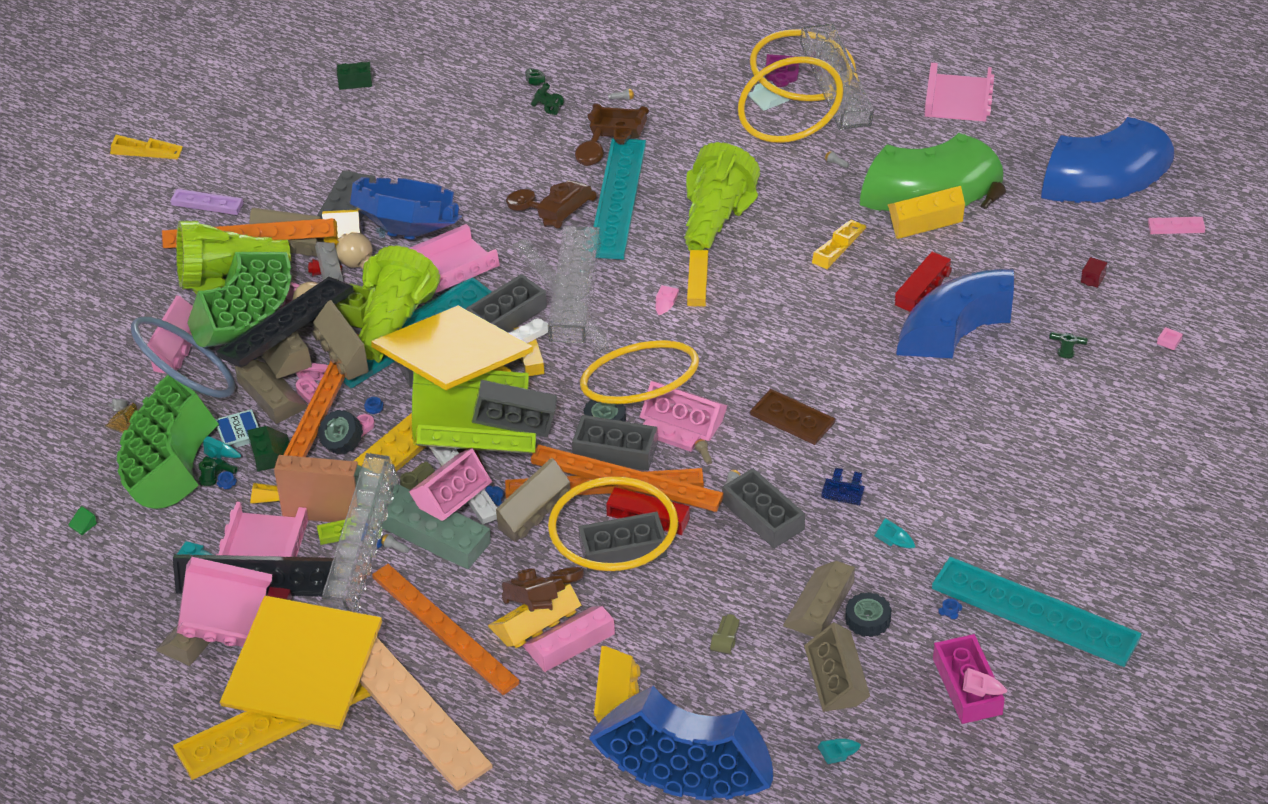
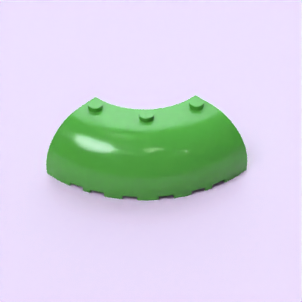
M958 133L943 144L929 148L906 149L887 144L876 156L866 174L860 195V205L878 211H889L888 204L961 186L965 206L977 199H982L988 193L992 182H1003V167L998 156L989 146L978 139L962 133Z
M235 252L225 280V286L223 288L218 287L211 290L198 291L187 322L193 339L198 346L212 347L228 344L281 309L287 297L291 281V266L287 252Z
M169 375L154 387L155 392L150 397L144 398L142 401L144 404L139 411L135 410L129 420L130 426L128 430H124L120 440L122 446L117 453L118 474L121 477L122 485L137 503L154 509L176 504L199 486L193 476V461L204 439L219 425L199 396L192 389Z

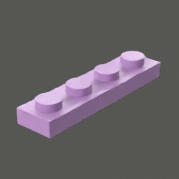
M177 189L171 198V205L238 215L243 206V199Z

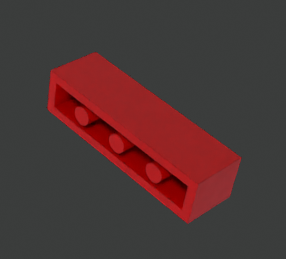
M931 251L895 293V306L911 312L923 297L940 286L945 277H949L952 271V267H950L951 259Z
M614 487L606 503L607 516L619 519L658 512L663 531H669V513L658 498ZM672 502L678 516L676 534L682 535L690 520V506Z

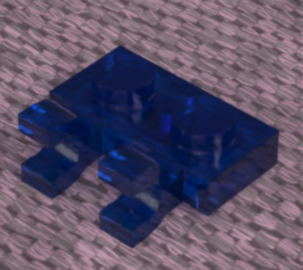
M835 468L833 478H826L821 498L860 506L865 492V486L861 485L862 473L854 472L852 483L842 481L843 469Z

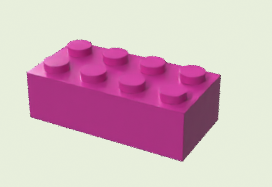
M975 634L934 643L933 661L961 724L1003 715L1005 700L1003 694H985L981 697L963 690L964 675L968 668L995 678Z

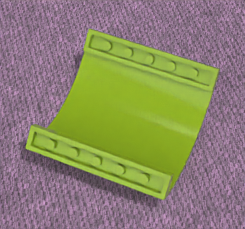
M492 370L445 390L413 371V444L415 446L456 449L472 448L473 450L534 454L536 433L516 432L472 423L474 406L481 380L528 389L529 373Z

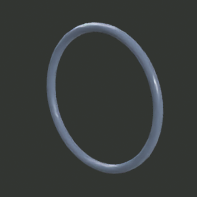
M143 316L133 320L131 333L136 344L166 374L190 389L207 396L225 398L234 393L235 381L227 366L208 347L198 346L192 335L171 323L154 317ZM150 324L161 327L195 346L222 372L227 381L228 388L226 390L211 389L188 379L161 360L144 342L139 333V325Z

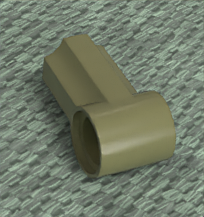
M425 461L413 471L403 473L400 476V485L411 490L435 472L430 463Z
M727 614L722 617L717 632H714L712 636L711 651L732 655L731 649L735 646V636L740 625V620L735 615Z

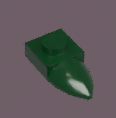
M528 68L525 71L526 81L529 84L537 86L545 83V75L542 71L534 68Z

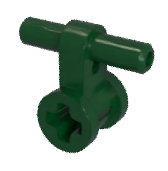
M544 83L541 89H538L534 94L531 105L535 107L541 102L544 104L546 113L557 115L559 107H562L564 104V98L557 93L550 95L547 92L550 85Z
M1050 332L1049 337L1052 340L1061 341V347L1058 349L1057 354L1063 358H1073L1075 355L1073 350L1074 344L1087 345L1088 341L1085 337L1074 336L1073 333L1067 332L1066 334Z
M205 456L203 461L199 463V470L201 471L199 483L204 486L214 485L217 483V475L223 470L235 474L238 469L236 466L227 464L225 460Z

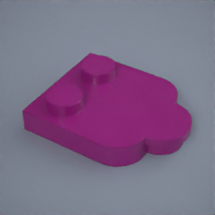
M767 54L765 67L779 60L797 56ZM799 63L777 68L766 74L765 78L772 81L777 87H785L789 83L797 81Z

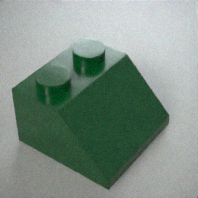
M371 63L338 64L337 79L339 90L372 87Z
M268 426L247 430L257 472L275 468L278 456L284 455L290 443L288 435Z

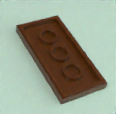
M771 388L750 410L751 416L813 445H816L836 422V418Z

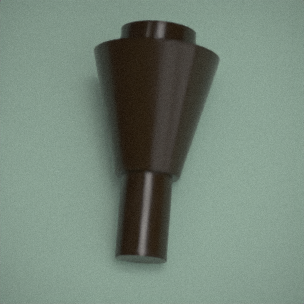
M992 182L986 199L980 207L986 210L991 203L1005 195V186L1000 182Z

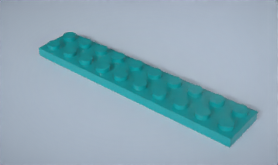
M614 138L611 140L588 257L622 260L625 258L646 149V140L628 139L625 144H618Z
M472 277L415 310L412 316L407 318L402 328L456 306L466 309L492 291ZM383 355L379 363L375 360L367 359L369 372L351 380H347L345 377L343 383L349 388H353L389 366L395 360L386 355Z
M949 557L932 583L933 590L1122 667L1126 666L1142 636V633L953 557Z

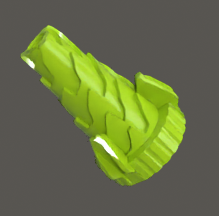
M720 142L704 145L697 155L693 169L687 172V198L691 200L692 205L686 224L688 229L684 238L686 239L685 243L689 251L704 250V248L710 249L717 232L720 233L725 219H729L732 210H734L736 216H740L758 197L755 188L760 177L759 164L753 156L742 148Z
M179 221L176 236V262L179 286L182 289H191L196 295L198 291L224 287L225 280L222 278L227 277L235 252H287L289 261H291L288 240H272L271 237H252L230 231H222L210 225L199 224V221Z
M391 245L383 247L377 254L369 257L363 266L362 287L364 289L371 288L362 320L364 325L358 337L364 344L366 359L375 360L377 363L382 360L384 354L371 347V341L400 330L419 304L426 303L432 299L440 282L439 270L433 262L416 250L404 246Z

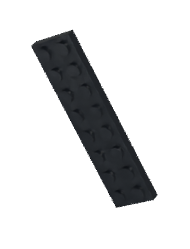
M327 277L217 350L218 358L238 367L248 365L250 361L263 355L265 351L276 346L280 341L291 336L292 333L315 319L328 301L332 300L335 305L341 300L346 299L354 292L353 286L332 277Z
M174 554L173 556L176 594L183 593L186 565L191 557L272 574V581L266 589V596L270 587L290 589L291 596L338 597L337 558Z

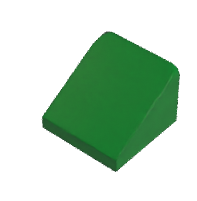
M81 506L68 526L80 535H83L94 527L97 522L95 515Z

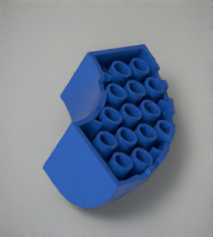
M1127 117L1118 128L1103 135L1093 137L1061 135L1047 166L1041 198L1060 202L1065 200L1075 201V203L1085 201L1097 203L1113 198H1124L1136 191L1140 192L1149 187L1151 183L1159 180V177L1170 168L1174 161L1172 141L1158 126Z
M994 269L969 273L949 280L929 292L916 304L905 320L898 338L896 355L953 359L959 340L964 335L966 336L975 330L976 327L984 324L1010 323L1014 295V269Z
M654 685L618 705L597 724L589 737L591 742L606 758L609 757L618 764L620 770L636 777L635 780L649 787L653 785L663 789L664 793L674 796L696 797V800H713V798H725V800L733 799L734 796L744 794L748 796L768 789L773 781V766L767 746L758 729L744 710L722 716L695 714L671 703Z

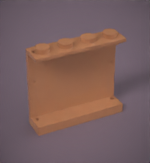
M279 455L274 472L282 516L296 517L298 508L302 507L307 509L308 520L335 522L356 517L357 524L360 525L362 518L360 517L354 476L358 462Z

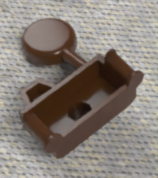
M594 103L592 111L587 115L589 121H591L589 126L593 136L591 141L583 142L575 150L577 162L584 166H591L602 159L604 150L598 142L600 136L614 137L618 144H625L629 138H639L647 121L646 114L649 113V109L645 106H641L639 109L610 108Z
M567 180L566 182L551 186L550 194L540 203L536 202L534 191L529 189H520L510 193L506 198V203L514 211H523L530 207L537 209L539 218H543L544 227L554 226L556 229H559L565 218L586 201H594L597 193L592 191L590 185Z
M582 567L563 568L551 572L549 577L546 578L537 576L536 570L533 568L520 570L517 572L518 577L502 583V600L504 604H508L510 601L525 604L530 612H533L535 609H549L552 611V600L558 598L557 592L565 589L564 584L582 579L584 577V569Z

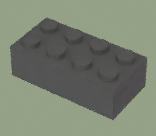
M342 170L317 216L323 219L322 211L357 210L350 204L353 182L361 177L370 178L369 183H376L375 176ZM359 211V218L361 222L364 214Z
M520 274L470 305L466 310L508 333L547 308L546 291L523 274Z
M481 380L474 406L472 423L516 432L536 433V436L548 437L555 414L557 395Z
M582 415L572 440V453L623 467L649 471L658 444V428L656 426Z
M754 468L722 486V503L771 547L776 548L805 530V513Z
M658 512L578 526L579 543L583 557L595 562L619 563L634 560L653 551L665 539ZM667 549L655 559L667 557ZM587 568V572L595 571L593 569Z

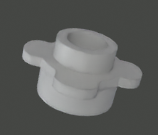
M112 398V404H108V406L113 407V411L124 412V409H130V406H127L128 401L124 399Z

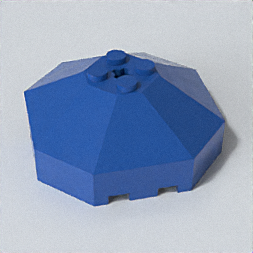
M361 177L353 182L350 204L382 229L386 230L387 235L398 236L399 234L404 235L406 239H415V236H421L455 224L462 218V215L458 214L459 205L453 202L454 191L444 189V192H441L442 186L438 184L406 178H398L397 183H390L391 178H377L376 183H369L370 178Z

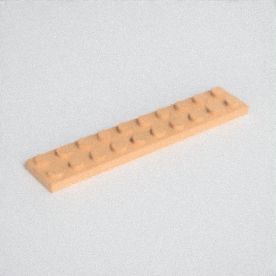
M376 637L359 681L361 685L456 791L492 769L491 762Z

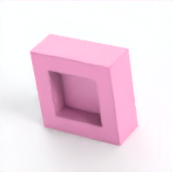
M1165 327L1158 337L1157 344L1175 350L1182 340L1183 334Z

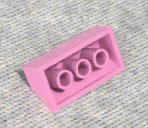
M176 295L162 320L192 335L187 322L193 306L181 296ZM157 327L147 344L161 360L176 371L181 368L182 361L185 356H188L192 346L183 338L161 327ZM151 361L153 371L165 373Z
M651 381L648 392L663 387L665 384ZM676 388L659 397L645 400L639 418L646 420L649 417L700 435L701 439L710 441L723 421L727 405Z
M471 448L454 456L411 489L409 493L419 509L443 521L492 483V480Z
M593 606L526 641L522 646L542 670L546 672L614 635V619L603 606Z

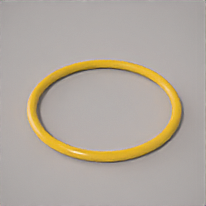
M792 29L775 32L760 40L751 52L750 66L755 75L759 72L757 55L767 43L788 36L811 37L832 45L846 58L849 65V75L843 83V92L852 84L856 73L855 62L850 52L835 39L814 31ZM764 77L759 80L771 92L792 100L821 101L836 96V89L822 94L805 95L780 89Z
M791 57L774 62L755 74L744 87L738 102L740 122L752 136L767 142H792L812 135L824 127L838 111L843 98L841 77L830 64L813 57ZM807 63L822 67L832 75L836 83L835 101L829 112L812 127L792 135L772 136L757 131L747 121L745 116L746 98L752 87L771 71L790 64Z
M656 340L631 344L611 351L589 365L581 376L580 388L588 398L607 404H628L653 399L678 388L688 381L698 368L699 356L689 345L676 341ZM650 348H673L684 351L691 357V365L682 376L663 387L649 392L630 396H605L591 391L587 385L589 377L597 368L616 357L634 351Z
M628 477L598 478L575 486L556 502L548 522V531L552 543L564 557L582 567L599 571H622L649 563L670 546L678 528V516L671 500L655 486ZM604 485H627L643 489L656 496L669 513L670 527L662 543L650 553L626 562L602 563L582 558L567 549L557 534V518L563 506L583 491Z

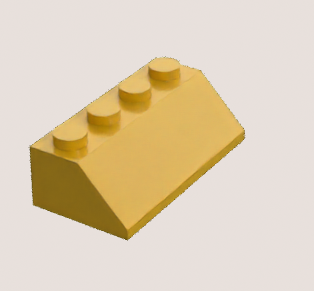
M961 186L888 204L896 238L900 239L963 222L965 201Z
M564 584L565 589L557 592L558 598L552 600V611L549 609H535L533 612H530L528 606L522 604L490 623L488 627L507 647L515 646V648H518L526 643L525 639L530 636L534 638L542 634V629L547 626L550 628L560 623V618L575 614V609L582 605L571 584Z
M601 646L594 708V716L598 723L618 705L639 693L637 681L641 675L640 666L635 663L632 656L607 646Z

